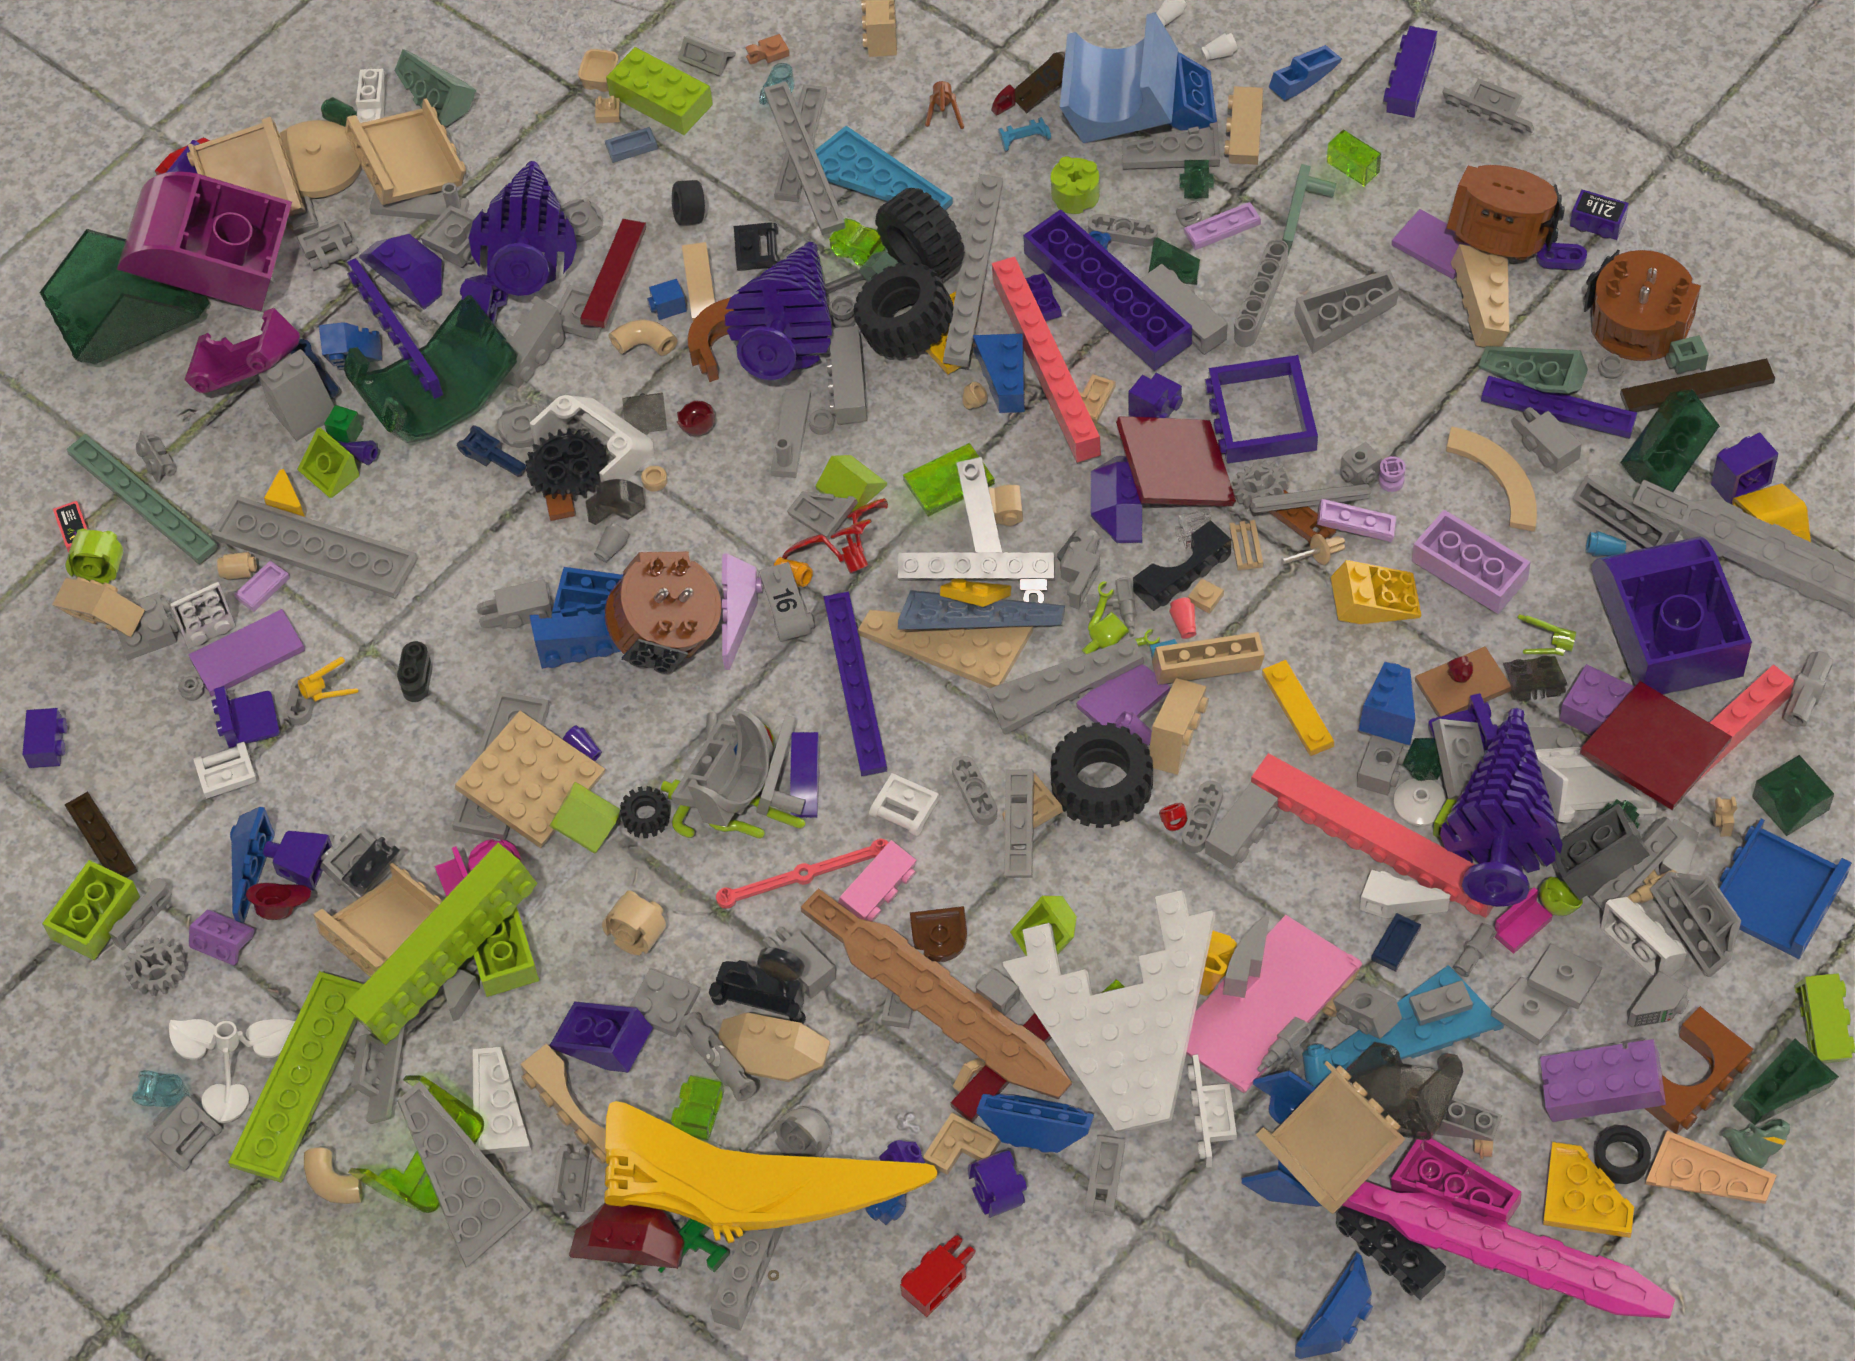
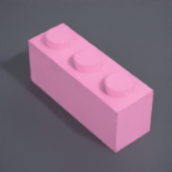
M891 840L839 897L838 903L859 919L873 922L881 912V905L885 901L890 903L899 892L897 890L898 886L902 882L907 884L915 875L916 871L913 869L916 859Z

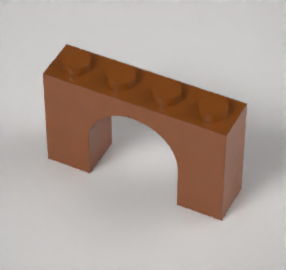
M1701 1006L1682 1024L1679 1038L1706 1059L1711 1070L1710 1077L1698 1085L1682 1086L1671 1082L1662 1075L1666 1105L1644 1108L1675 1134H1678L1683 1128L1688 1130L1698 1117L1696 1115L1702 1109L1707 1111L1715 1102V1096L1720 1091L1726 1092L1733 1084V1078L1739 1072L1744 1074L1753 1062L1751 1056L1754 1048Z

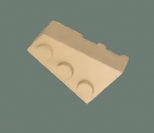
M861 0L862 12H866V15H862L863 30H866V33H863V48L868 47L869 57L897 55L895 0Z
M1234 86L1233 95L1228 97V109H1232V117H1227L1226 132L1231 133L1230 140H1225L1224 155H1229V163L1258 165L1263 112V88Z
M77 577L76 580L65 578L52 604L72 617L92 624H96V622L106 624L105 628L112 631L115 628L129 637H132L145 609L119 595L116 587L108 583L101 584L95 580H90L89 582L81 577Z
M1178 678L1175 679L1152 726L1149 750L1153 760V768L1178 775L1188 746L1192 741L1195 729H1198L1201 713H1205L1208 706L1209 698L1205 697L1207 686Z

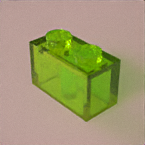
M1343 129L1328 143L1327 163L1365 187L1380 173L1381 153Z

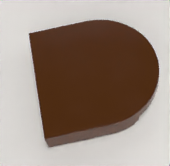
M964 906L910 912L913 944L915 949L924 950L925 957L931 961L945 962L956 958L962 953L967 944Z

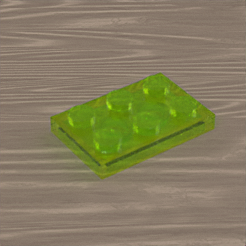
M968 443L903 474V481L926 515L930 516L964 499L957 462L979 458V455L972 445ZM983 463L987 484L990 487L995 484V479Z

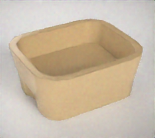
M600 49L586 51L578 71V77L585 89L608 91L606 76L618 65L617 53Z

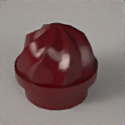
M1467 656L1455 658L1447 663L1449 667L1447 670L1448 675L1454 681L1465 683L1472 677L1473 663L1469 662Z

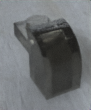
M612 479L597 484V493L586 500L588 522L594 525L613 513L629 520L646 508L643 487L623 479Z

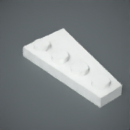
M501 1047L473 1049V1143L484 1155L531 1151Z

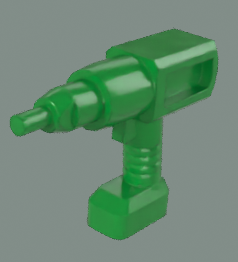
M690 1218L678 1232L685 1242L681 1258L689 1249L696 1253L700 1248L710 1254L707 1258V1267L711 1271L716 1272L728 1258L729 1251L703 1238L710 1227ZM659 1267L658 1271L662 1273L666 1267Z

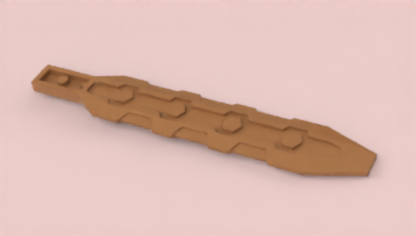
M819 888L801 906V912L843 943L850 963L870 979H876L900 997L902 1003L913 1011L920 1012L940 1027L942 1033L954 1042L961 1043L984 1060L986 1066L1007 1082L1059 1099L1072 1085V1082L1044 1041L1022 1025L1015 1024L995 1009L993 1003L979 993L972 992L952 977L950 971L936 961L932 962L909 945L907 939L888 925L859 919Z

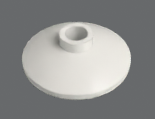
M1413 778L1403 782L1397 788L1393 803L1396 813L1405 822L1416 826H1428L1434 824L1448 798L1445 790L1435 781L1427 778ZM1417 796H1424L1426 798L1419 799Z

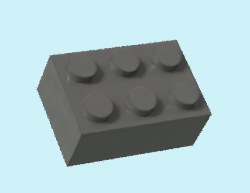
M1619 804L1562 840L1561 853L1557 851L1554 845L1552 846L1555 851V863L1559 872L1579 900L1592 894L1602 885L1617 878L1621 873L1650 856L1636 825Z

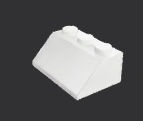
M1628 897L1610 899L1606 902L1600 929L1650 977L1654 979L1659 971L1670 977L1684 966L1687 952H1685L1683 945L1669 937L1662 925L1656 921L1653 922L1638 903H1633Z

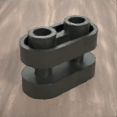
M419 641L410 642L403 647L397 673L402 694L410 702H419L427 696L433 669L428 649L424 643Z

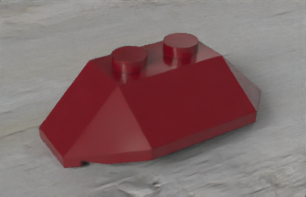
M603 1203L576 1229L569 1256L571 1258L678 1269L685 1242L661 1209L637 1205L621 1207Z

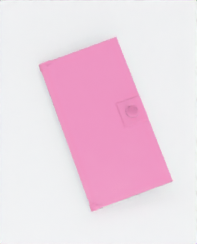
M1285 915L1266 936L1260 978L1248 977L1245 998L1224 995V979L1218 985V988L1195 1011L1186 1054L1190 1057L1198 1054L1199 1063L1231 1083L1241 1092L1246 1093L1253 1085V1080L1258 1079L1266 1071V1067L1261 1072H1258L1257 1068L1262 1064L1261 1062L1269 1052L1270 1046L1278 1039L1277 1035L1295 1017L1310 1023L1362 966V962Z

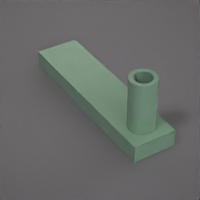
M1301 164L1282 238L1288 245V256L1294 240L1305 190L1333 197L1337 185L1334 182L1309 176L1311 166Z

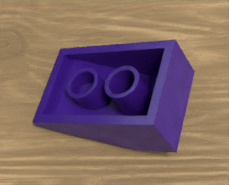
M574 1001L549 1046L553 1050L602 1069L628 1073L653 1027L637 1008Z

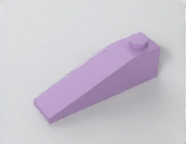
M722 554V585L724 594L722 609L723 621L726 622L722 623V657L725 670H730L758 604V593L763 592V583L761 577H757L756 567L730 554Z

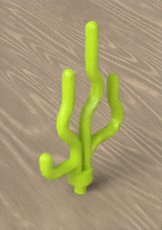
M675 779L672 783L663 781L661 791L668 793V799L672 800L671 796L680 780ZM756 796L750 804L758 808L760 797ZM679 805L673 816L672 826L678 834L691 838L695 834L694 829L683 824V820L690 807ZM769 806L766 815L768 818L799 829L805 826L804 819ZM730 820L726 827L709 824L710 827L718 831H738L758 839L763 838L765 835L762 828L738 820Z

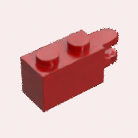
M958 1235L951 1238L943 1247L939 1245L934 1251L929 1250L922 1257L921 1264L914 1271L909 1270L901 1279L902 1297L925 1317H928L966 1279L965 1265L973 1258L975 1249L969 1246L955 1258L952 1254L962 1243V1238Z

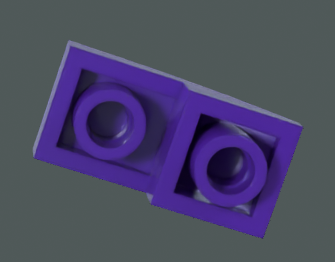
M1041 273L1025 278L1045 321L1061 317V308L1053 295L1052 286L1046 275Z

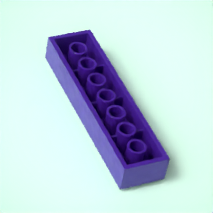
M1061 209L1023 235L1024 254L1154 371L1192 345V325Z

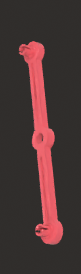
M879 838L869 847L812 865L802 863L797 865L793 871L732 890L731 888L724 887L716 894L717 904L721 908L727 909L733 907L736 901L796 882L802 885L809 884L815 876L875 858L889 842ZM806 871L808 872V874L806 876H801L800 872Z

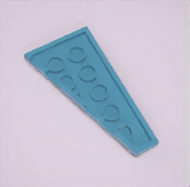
M848 126L842 128L815 150L828 182L885 201H889L906 188H919L924 193H929L934 200H937L944 210L953 204V197Z
M1448 965L1397 1002L1402 1019L1381 1039L1370 1034L1366 1035L1358 1030L1332 1049V1066L1337 1068L1341 1065L1352 1076L1350 1078L1352 1079L1370 1073L1372 1069L1384 1065L1388 1067L1397 1064L1399 1060L1408 1057L1413 1059L1452 1046L1454 1042L1466 1038L1473 1039L1479 1037L1481 1033L1490 1030L1504 1029V1024L1491 1016L1492 1010ZM1463 981L1473 1003L1472 1009L1420 1026L1409 1003L1410 997Z

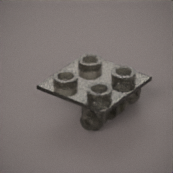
M1540 656L1527 660L1516 659L1512 662L1503 663L1513 688L1511 689L1512 700L1517 699L1518 702L1531 700V692L1533 700H1536L1537 690L1540 692L1541 699L1545 698V693L1548 698L1559 697L1561 693L1566 692L1565 686H1567V681L1555 656Z

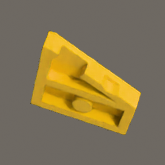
M952 579L951 582L940 586V596L984 607L1011 596V586Z

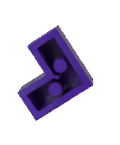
M482 274L466 278L460 288L462 299L456 311L457 327L482 334L492 332L497 307L507 305L508 293L499 289L492 281L490 275Z
M1157 372L1151 379L1142 374L1128 391V415L1130 417L1169 418L1170 414L1174 410L1177 411L1183 402L1182 386Z

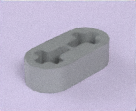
M299 677L292 683L286 706V713L290 722L297 726L304 725L310 721L315 704L312 697L308 699L301 697L298 680L304 677ZM301 705L303 711L300 712L299 715H295V713H298L299 707Z

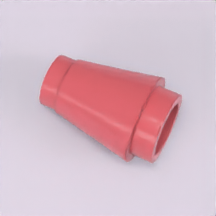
M1179 598L1172 601L1169 612L1181 634V638L1188 639L1194 637L1197 634L1195 605L1191 603L1189 598Z

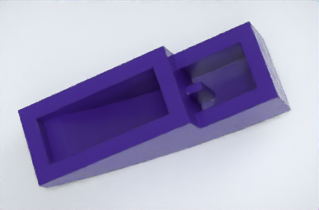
M792 732L790 795L805 799L801 815L792 812L790 814L799 818H818L820 740L818 732Z

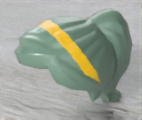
M1776 1119L1765 1123L1761 1127H1755L1753 1124H1750L1749 1128L1742 1132L1728 1128L1725 1129L1722 1136L1728 1138L1734 1154L1741 1161L1758 1168H1763L1767 1164L1768 1158L1776 1154L1786 1143L1787 1136L1790 1133V1124L1782 1119Z

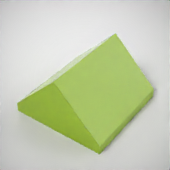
M317 428L297 470L325 495L333 498L359 477V472L354 456L322 428Z
M835 455L830 457L815 487L822 494H833L834 497L848 498V496L856 498L858 503L850 512L852 513L872 500L887 486V482L852 455Z
M574 782L549 826L595 854L615 825L621 809Z

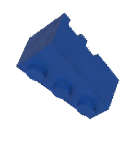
M563 567L552 613H562L563 617L576 616L578 611H588L594 615L599 614L601 610H605L606 601L611 590L623 575Z

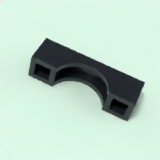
M1210 520L1191 534V550L1193 554L1186 562L1174 567L1150 564L1133 577V592L1153 611L1160 606L1167 605L1172 597L1180 591H1186L1192 582L1199 577L1206 576L1211 568L1219 562H1225L1231 555L1232 539Z

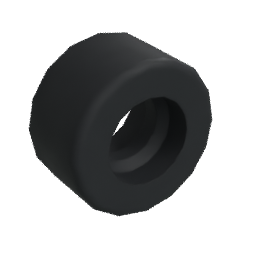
M698 180L676 181L673 184L672 211L674 219L679 225L700 224L704 219V192Z

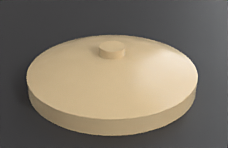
M323 120L306 121L292 125L279 133L300 197L320 198L336 194L350 186L362 170V165L345 134V127L340 124Z

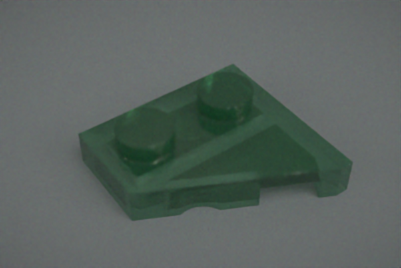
M1155 237L1149 272L1163 264L1168 270H1173L1178 279L1184 284L1197 285L1200 259Z

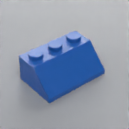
M1178 52L1172 123H1168V125L1180 131L1193 127H1198L1199 129L1210 127L1211 123L1217 122L1211 71Z

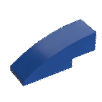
M1326 45L1296 56L1292 59L1290 66L1273 72L1269 88L1283 100L1290 99L1321 80L1341 62L1342 58Z

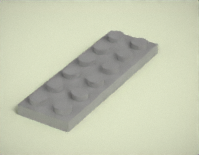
M498 691L475 761L519 711H522L543 726L550 708L549 700ZM462 795L452 824L453 830L505 840L509 826Z

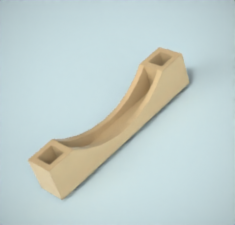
M545 1044L520 1064L524 1074L521 1078L531 1090L534 1087L538 1090L541 1101L548 1108L551 1106L555 1108L558 1112L556 1115L566 1127L571 1125L575 1130L576 1138L583 1145L588 1143L593 1149L592 1154L603 1164L606 1162V1129L593 1123L575 1105L568 1091V1075L564 1061Z

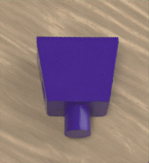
M287 831L280 844L268 841L265 844L263 855L273 859L272 864L277 875L298 885H304L314 891L323 872L320 868L323 862L321 857L333 846L327 834Z

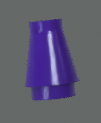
M575 725L563 737L565 742L593 761H596L602 754V751L583 727L580 728Z

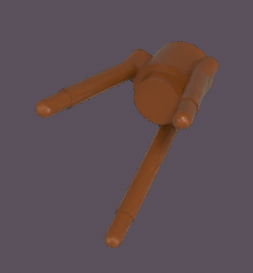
M946 81L936 82L933 85V94L929 97L930 103L925 126L928 127L930 125L935 104L940 106V111L943 112L945 106L951 103L959 127L964 129L963 120L956 102V95L952 93L951 84Z

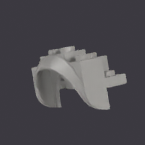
M737 708L732 714L735 722L719 719L671 796L674 804L697 808L703 823L726 827L734 813H743L746 806L761 791L767 778L769 756L774 750L767 730L756 716ZM737 745V753H736V755H735V752H734L733 749H734L735 746Z

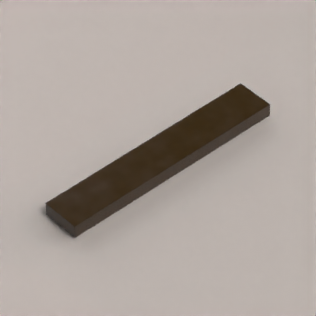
M1766 358L1621 389L1620 396L1626 410L1641 412L1773 384L1775 376Z

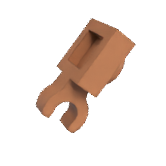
M780 34L759 40L758 46L751 44L745 47L749 54L746 58L750 64L757 63L762 59H766L767 63L789 56V49Z

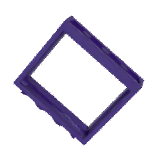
M1298 355L1209 368L1208 378L1204 380L1206 393H1211L1212 399H1209L1211 414H1216L1214 429L1215 433L1221 436V439L1218 440V445L1221 453L1225 454L1227 464L1317 451L1318 433ZM1289 375L1302 432L1233 442L1220 385Z

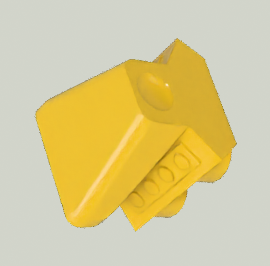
M1212 931L1199 994L1204 996L1210 995L1221 979L1226 976L1229 962L1237 947V942L1231 936Z

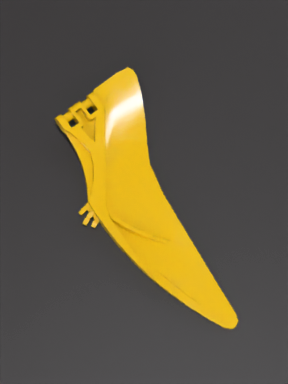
M615 1101L609 1103L606 1115L605 1152L608 1166L605 1168V1186L607 1190L604 1192V1202L608 1205L621 1207L637 1205L656 1208L691 1218L710 1227L713 1230L715 1241H719L721 1239L720 1233H723L728 1244L734 1242L731 1232H734L736 1237L743 1236L742 1231L779 1228L838 1216L887 1201L924 1186L937 1178L935 1166L926 1163L760 1155L720 1149L624 1102Z

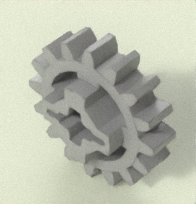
M1266 460L1261 465L1253 462L1251 468L1245 466V472H1237L1238 479L1232 481L1235 498H1237L1239 504L1244 502L1245 507L1250 506L1253 497L1284 494L1283 490L1289 488L1287 484L1289 480L1283 466L1277 467L1274 461L1268 465Z
M155 938L152 944L147 939L144 940V947L142 948L135 945L136 953H128L127 956L130 962L124 963L127 970L125 976L130 981L132 988H138L141 994H145L149 990L151 996H155L156 990H160L162 994H165L167 986L174 989L175 984L173 981L182 980L180 972L186 969L183 963L185 959L176 944L171 945L168 939L161 944L159 938ZM169 957L172 959V965H169ZM138 968L141 969V977L138 975Z

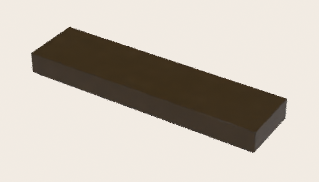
M88 791L64 804L103 867L126 878L138 872Z

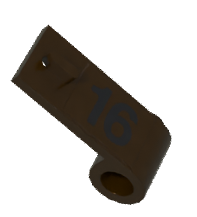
M1065 52L1053 53L1043 65L1015 88V103L1026 114L1062 83Z

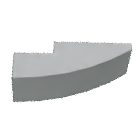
M1264 916L1254 924L1236 947L1228 965L1223 990L1224 995L1245 998L1248 977L1260 978L1269 917Z

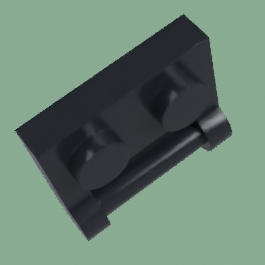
M768 222L733 226L737 270L765 267L769 269L780 261V257L777 255L776 235L778 234V226L776 223ZM759 235L766 236L768 255H760Z

